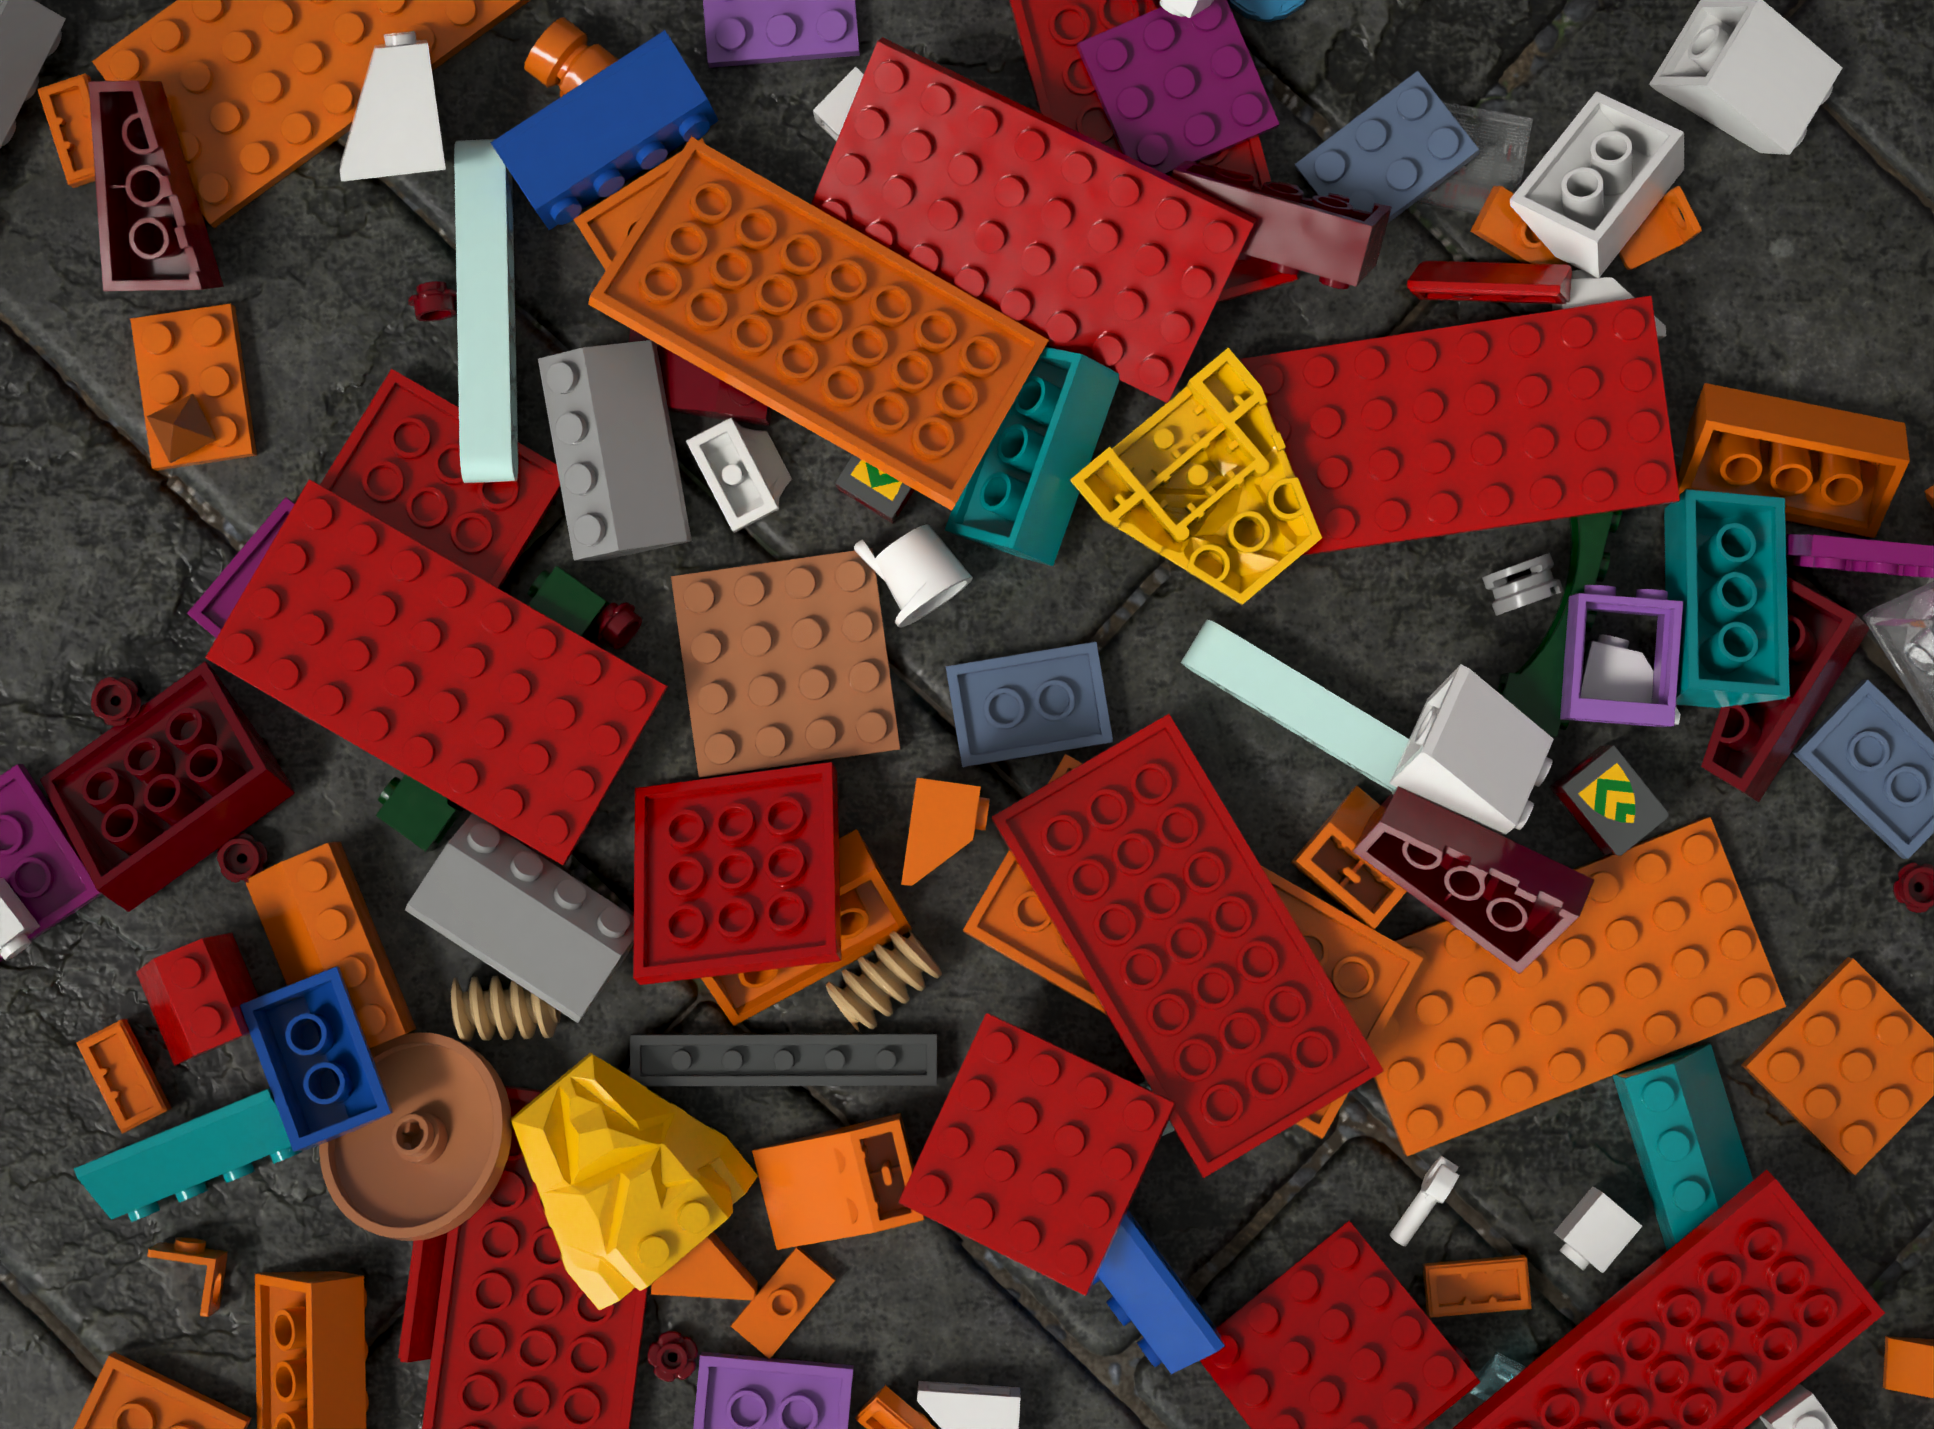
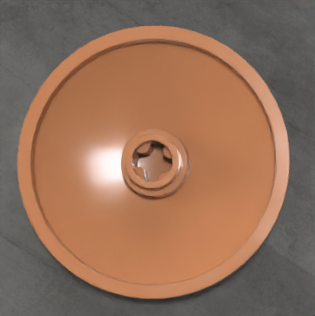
M409 1033L370 1049L393 1113L354 1132L319 1145V1156L326 1187L335 1204L349 1220L364 1230L379 1236L401 1241H418L440 1236L460 1226L472 1217L490 1197L503 1174L508 1160L512 1138V1125L510 1122L512 1115L508 1095L501 1078L490 1062L479 1052L460 1041L440 1034Z

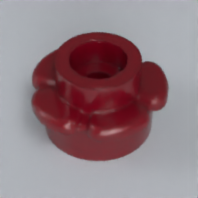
M442 281L426 282L416 287L417 295H412L408 299V304L414 306L415 316L419 321H439L456 314L455 301H457V291L447 289V284Z
M614 602L603 609L595 622V625L599 628L598 642L601 644L607 642L614 649H620L636 635L642 624V618L634 612V605L628 602L618 605Z
M107 677L102 679L92 693L91 709L95 716L104 719L107 725L122 726L126 724L127 719L135 718L141 709V698L137 696L138 687L132 680L126 677H120L119 679ZM115 696L121 699V703L118 706L112 703V699Z
M239 833L219 847L217 852V861L222 875L235 883L240 882V880L249 883L248 878L264 871L263 864L268 860V853L264 844L256 842L254 837L247 833ZM242 853L247 856L245 863H240L238 860L239 855Z
M1909 863L1903 866L1898 872V881H1895L1893 884L1894 896L1899 903L1906 904V908L1909 911L1916 913L1926 912L1929 907L1934 906V866L1927 863L1922 864V866H1919L1917 863ZM1917 882H1920L1923 886L1920 892L1914 890V885Z
M678 1331L662 1333L658 1338L659 1340L653 1342L648 1350V1362L654 1366V1374L659 1379L667 1382H672L675 1378L680 1380L688 1378L696 1368L695 1358L698 1356V1349L695 1342ZM675 1352L678 1355V1359L670 1361L668 1354Z

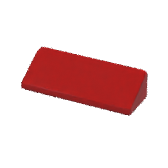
M1423 261L1408 279L1407 289L1420 300L1566 304V302L1570 301L1572 268L1569 265Z
M447 1233L426 1240L413 1241L398 1354L400 1362L408 1363L431 1359Z

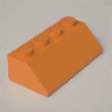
M1704 383L1689 422L1678 478L1679 495L1685 489L1781 497L1785 498L1786 521L1875 538L1910 462L1906 426L1903 422Z
M916 778L901 885L913 886L973 841L975 829L986 830L990 799L979 797L980 786Z
M857 829L839 838L841 961L701 978L733 1026L852 963L859 957L874 951L873 946L877 943L883 946L891 942L890 933L892 931L903 935L909 932L908 928L912 930L877 862Z
M341 841L328 842L279 862L248 878L249 883H245L287 986L338 966L369 1049L417 1029Z
M339 1271L255 1273L257 1429H366V1412L369 1406L365 1361L368 1356V1345L365 1339L367 1293L364 1288L363 1275Z

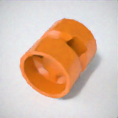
M562 17L553 22L536 41L525 61L524 69L547 88L558 85L560 97H562L619 59L599 44L587 46V35L565 17Z

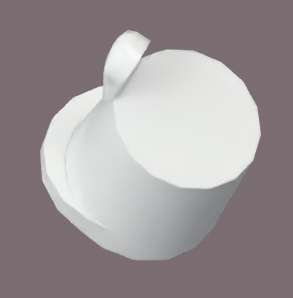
M928 524L922 525L903 535L885 548L876 558L863 539L854 546L855 552L886 582L901 610L895 620V623L900 628L916 622L942 606L962 591L973 579Z

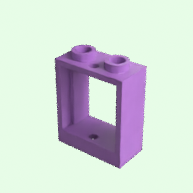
M1585 585L1584 593L1569 596L1560 719L1651 727L1674 726L1683 601L1667 600L1668 591L1656 589H1636V598L1616 596V587L1604 585ZM1587 611L1658 616L1651 703L1581 698Z

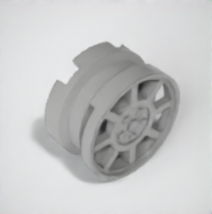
M1550 553L1482 577L1485 588L1492 590L1495 601L1492 603V607L1496 616L1555 595V592L1556 594L1564 592L1560 579H1554L1551 568L1554 566V562ZM1527 569L1531 570V574L1511 581L1508 580L1510 575Z

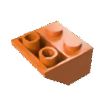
M1356 785L1290 863L1356 920L1375 929L1407 891L1353 852L1369 818L1381 806Z

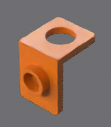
M1680 186L1671 189L1661 198L1618 253L1626 269L1632 270L1689 242L1702 231Z
M188 1237L175 1238L174 1244L159 1242L148 1248L147 1257L207 1266L200 1316L209 1317L219 1310L228 1251L207 1249L206 1241Z

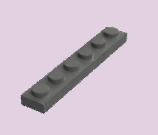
M937 1033L631 1034L630 1077L644 1086H937Z

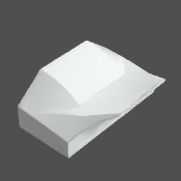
M729 418L686 440L734 533L779 510V498L792 478L767 431L741 427L732 418Z

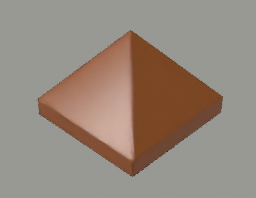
M194 394L147 416L170 463L217 440Z

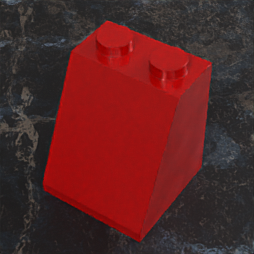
M232 932L201 938L153 958L136 972L174 1066L250 1035L240 1004L256 999L259 996Z

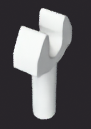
M1440 1156L1424 1176L1420 1192L1389 1234L1395 1242L1402 1246H1407L1435 1204L1445 1201L1459 1178V1174L1456 1173L1459 1168L1457 1165L1443 1156Z

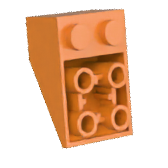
M901 1113L752 1150L777 1250L876 1233L925 1220L924 1215L898 1203L914 1169Z

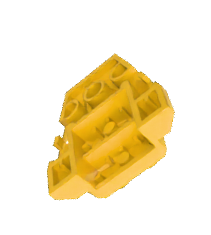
M1229 348L1193 376L1182 391L1112 449L1108 447L1070 479V482L1103 521L1116 529L1118 528L1144 544L1147 548L1167 558L1241 605L1322 539L1298 477H1295L1284 449L1286 446L1280 432L1277 433L1266 404L1268 401L1264 391Z
M591 1052L510 1118L533 1182H535L544 1206L543 1211L547 1222L553 1230L560 1249V1257L565 1270L598 1310H602L620 1301L635 1287L639 1291L649 1287L729 1219L733 1213V1204L747 1193L758 1177L756 1172L725 1135L703 1124L672 1102L670 1103L661 1098L643 1084Z

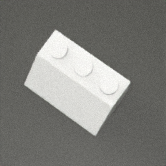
M1596 91L1510 198V206L1555 257L1600 278L1683 172L1684 132Z

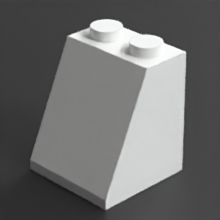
M1700 0L1649 85L1659 93L1759 153L1790 155L1793 149L1805 138L1807 126L1819 106L1831 95L1833 83L1842 67L1763 0Z
M415 31L384 34L385 44L374 46L340 163L341 182L446 170L429 46L426 40H416Z
M1460 664L1427 698L1389 784L1395 787L1399 786L1497 834L1505 836L1513 828L1521 830L1527 822L1534 803L1529 801L1528 798L1533 786L1539 787L1551 768L1553 760L1546 756L1554 739L1471 669Z

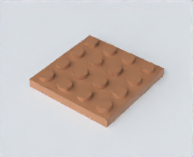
M855 551L671 576L699 778L901 750L876 572Z

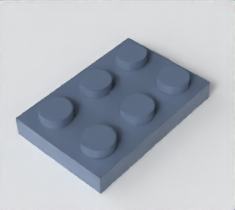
M1416 71L1295 164V168L1316 196H1328V193L1349 197V203L1353 206V209L1372 212L1374 203L1391 206L1389 223L1478 156L1479 148L1419 71Z
M1097 642L946 666L962 767L1113 742Z
M1868 679L1862 680L1792 753L1902 859H1909L1934 833V742Z

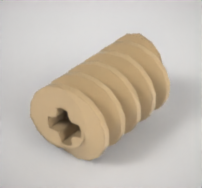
M909 928L910 937L908 938L895 931L890 933L894 946L892 951L878 943L873 946L878 959L877 963L874 964L862 956L859 957L857 960L862 972L859 977L844 969L842 976L846 985L845 988L841 989L830 981L825 984L830 997L858 1032H860L858 1022L870 1029L877 1027V1020L873 1010L876 1009L888 1017L893 1014L890 997L903 1004L909 1002L907 984L919 991H923L926 987L922 976L923 971L937 979L942 975L940 967Z
M478 976L471 978L468 991L462 992L458 978L455 977L453 979L451 989L452 1018L458 1036L463 1042L472 1040L476 1028L483 1041L492 1040L496 1027L503 1040H510L513 1038L517 1026L521 1036L524 1039H530L534 1036L537 1024L544 1038L554 1036L557 1025L560 1023L561 1012L511 980L508 990H503L499 977L492 976L489 989L483 991Z

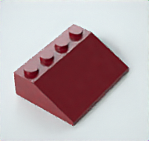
M206 661L144 704L135 718L127 719V723L122 726H113L40 779L95 888L127 912L136 908L295 794L272 752Z

